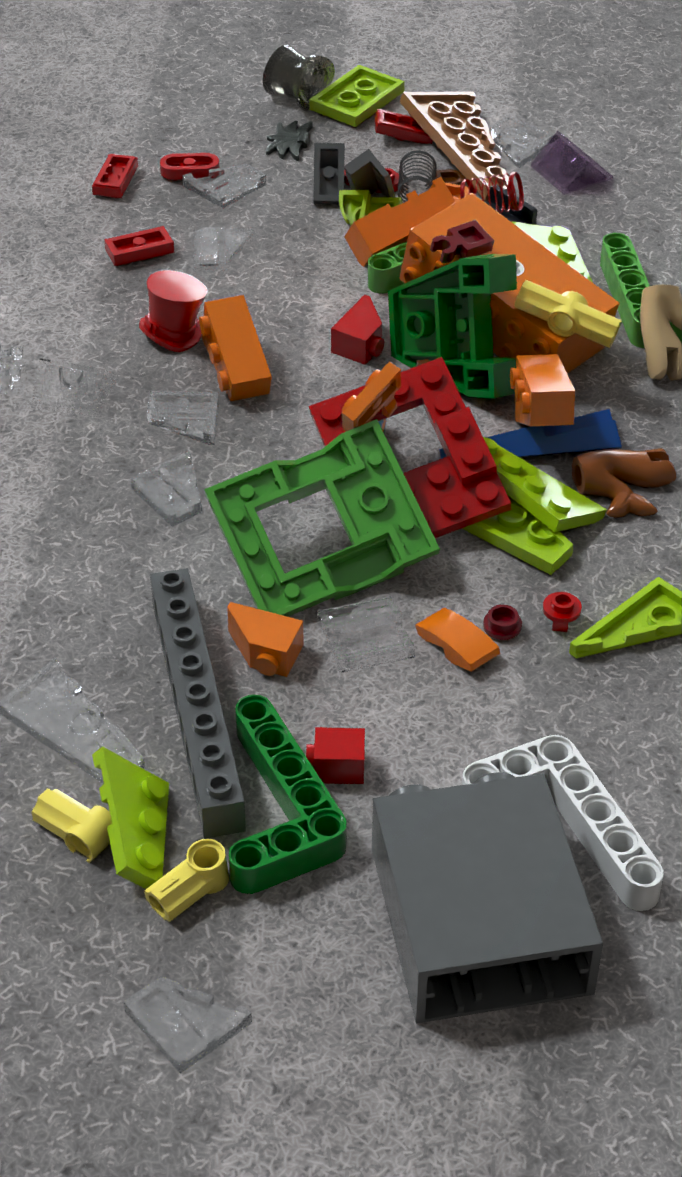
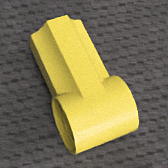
M47 788L38 797L37 803L32 810L33 821L64 839L66 846L72 853L77 850L88 857L86 861L90 863L110 844L107 827L112 824L110 811L106 808L95 805L90 810L58 789L50 790Z
M208 838L194 842L188 848L186 860L144 890L146 900L164 920L172 921L204 895L217 893L227 886L229 881L225 848L220 842Z

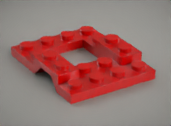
M443 357L402 371L401 387L394 394L397 409L391 416L423 405L447 456L403 473L434 537L438 538L511 510L510 499L497 474V465L470 408L465 406ZM365 385L309 406L311 417L324 447L341 433L345 432L342 427V408L351 396H358L365 388ZM380 409L371 421L376 419L380 421L387 417L382 414V409Z

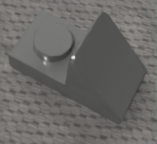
M314 143V204H339V190H344L345 143Z

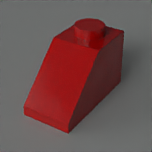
M364 294L331 328V353L366 365L373 356L379 357L383 351L385 341L382 338V322L371 297Z

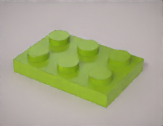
M357 65L309 99V110L357 127L376 113L377 109L383 108L402 94L405 90V81L362 65Z

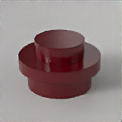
M496 605L485 615L483 628L494 639L509 640L520 634L522 620L518 611L512 606Z

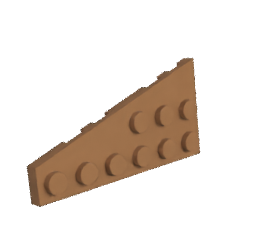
M474 92L402 93L400 103L466 179L471 181L472 178H485L488 187L489 178L495 175L496 177L498 176L501 185L502 176L507 172L499 165L501 157L499 153L493 150L495 143L486 121L480 118L481 108L474 103L476 97ZM505 175L504 178L508 186L509 177L508 175ZM492 177L491 180L495 184L496 178ZM479 179L478 182L482 189L483 180ZM472 180L473 186L475 188L476 180ZM503 180V189L507 190L506 184ZM477 183V192L482 198L480 187ZM484 183L483 198L489 201L487 188Z

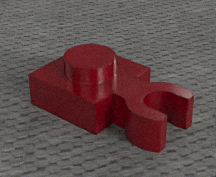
M472 220L449 228L446 236L434 237L430 250L432 252L442 250L441 263H449L458 254L462 258L492 251L494 239L476 220Z

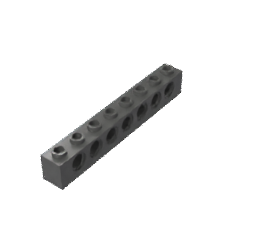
M185 568L150 574L152 604L203 837L205 839L246 832L245 802L189 570Z

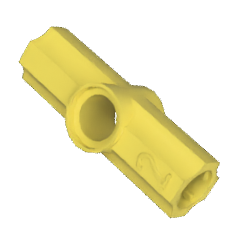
M528 280L524 281L514 305L519 310L547 321L552 332L559 336L568 337L575 333L608 348L613 344L622 323L620 319L589 307L587 300L578 292L566 291L561 295Z

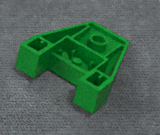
M487 254L461 258L389 290L391 356L411 368L417 366V360L429 359V361L443 357L458 391L470 397L499 398L515 394V389H511L510 369L516 368V358L493 357L492 310L490 303L492 293L517 289L516 254Z

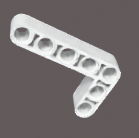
M560 735L546 736L473 762L465 768L462 785L472 784L482 776L495 772L509 773L514 777L544 773L556 808L621 901L627 907L637 911L650 910L656 906L659 901L663 880L661 864L568 738Z

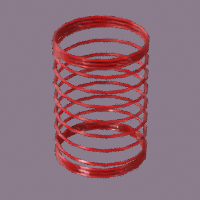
M512 172L510 175L505 173L502 176L501 185L498 176L492 175L491 178H496L495 188L491 178H489L488 187L485 178H472V180H476L475 188L472 180L463 179L460 186V198L465 197V182L469 188L468 195L473 193L477 196L478 183L482 201H484L483 184L485 183L489 206L491 207V181L495 194L496 211L498 209L499 213H502L504 208L506 212H509L510 207L512 211H521L524 203L522 181L517 172ZM505 175L509 176L508 186L504 178ZM514 175L516 177L519 189V208L517 206L516 191L513 183ZM479 179L483 180L482 189L478 182ZM503 180L508 192V211L505 208L503 199ZM497 181H498V184H499V187H500V190H501V196H502V211H501V212H500V210H499L498 203H497V197H496V183H497Z

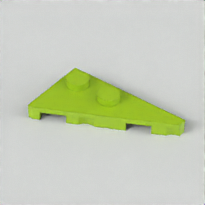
M658 576L571 641L569 654L575 658H580L682 634V591Z

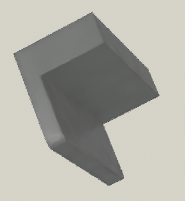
M369 149L344 166L351 190H369L371 195L379 190L384 197H396L389 173Z

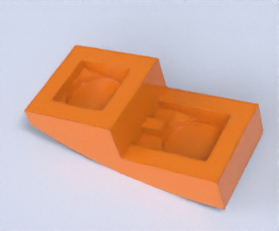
M445 607L415 624L419 636L427 642L442 647L445 657L451 663L471 672L501 654L499 646L480 628L463 616Z

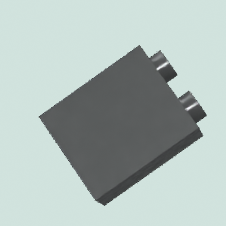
M495 772L482 776L472 784L430 789L424 785L414 784L403 786L393 791L389 796L373 798L372 854L416 1024L595 995L603 942L544 773L514 777L509 773Z

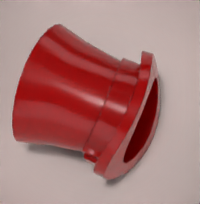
M163 270L151 274L147 279L149 313L140 319V330L155 343L174 352H183L194 347L202 336L197 315L207 295L206 286L193 276L178 271Z

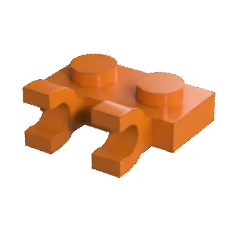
M389 361L381 371L377 369L369 376L365 388L358 396L353 395L346 401L342 408V427L345 432L371 422V419L380 409H382V414L387 418L397 409L394 394L401 387V369Z

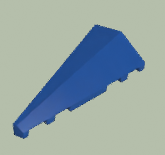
M610 409L574 417V425L529 426L486 437L518 457L622 448L616 421L612 420ZM443 448L439 449L441 459L447 457Z

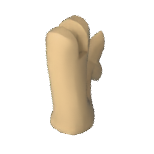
M654 285L646 287L642 291L640 325L646 352L648 374L651 379L661 380L665 374H667L670 380L682 379V343L669 323L670 321L682 330V296L679 287L674 285Z

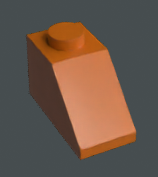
M230 602L227 607L228 631L250 668L257 669L261 674L267 676L276 674L287 677L304 646L303 620Z

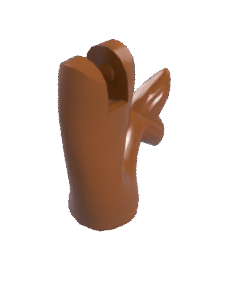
M663 448L640 451L620 449L598 450L578 455L573 458L572 479L579 493L582 495L603 496L613 500L606 512L607 516L613 518L624 517L629 513L638 516H650L658 512L652 503L643 496L633 493L624 482L639 487L656 488L668 485L676 480L675 467L669 461V456Z

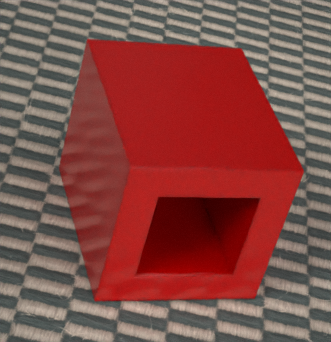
M315 727V743L306 744V757L323 784H364L365 728Z

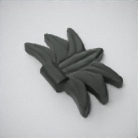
M298 121L290 123L285 128L282 122H278L277 134L266 136L267 140L272 142L266 149V155H270L277 150L279 157L284 159L290 151L291 156L296 161H299L300 151L302 148H307L311 139V135L308 132L313 128V122H307L297 128Z

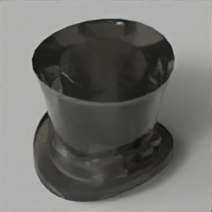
M285 44L277 48L270 56L263 73V87L269 95L295 98L299 108L307 111L309 110V99L331 84L335 74L334 64L330 59L320 55L305 57L291 45Z

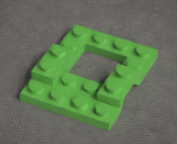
M377 419L341 433L319 451L296 460H275L204 489L205 496L256 608L288 617L331 598L337 600L400 575L404 573V568L437 555L440 551L437 541ZM326 489L352 546L284 573L256 512L284 500H288L290 504Z

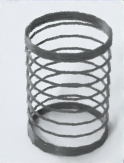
M414 150L402 157L399 169L398 197L402 196L408 200L402 195V193L406 195L402 189L407 193L409 192L402 186L409 189L404 184L408 185L406 182L411 180L424 181L427 183L425 186L433 185L431 182L436 179L437 166L434 157L428 152ZM414 155H421L423 157L428 158L433 163V165L428 160L423 158H411L408 160L406 159ZM412 159H422L424 161H427L430 165H432V167L421 161H412L407 164L405 163ZM415 162V163H423V164L427 165L428 167H430V168L432 169V171H431L430 169H428L427 167L422 166V165H411V166L406 167L405 169H403V168H404L406 165ZM412 166H421L428 169L432 173V175L428 171L420 168H412L405 171L404 173L403 171ZM411 170H422L427 172L430 175V177L421 172H411L408 174L405 173ZM412 173H420L427 176L428 179L422 176L406 177V175Z

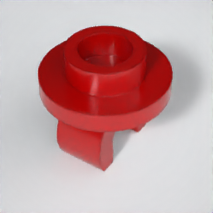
M555 592L548 595L543 601V613L548 619L553 621L552 631L568 632V623L578 619L581 614L582 604L580 600L570 593Z

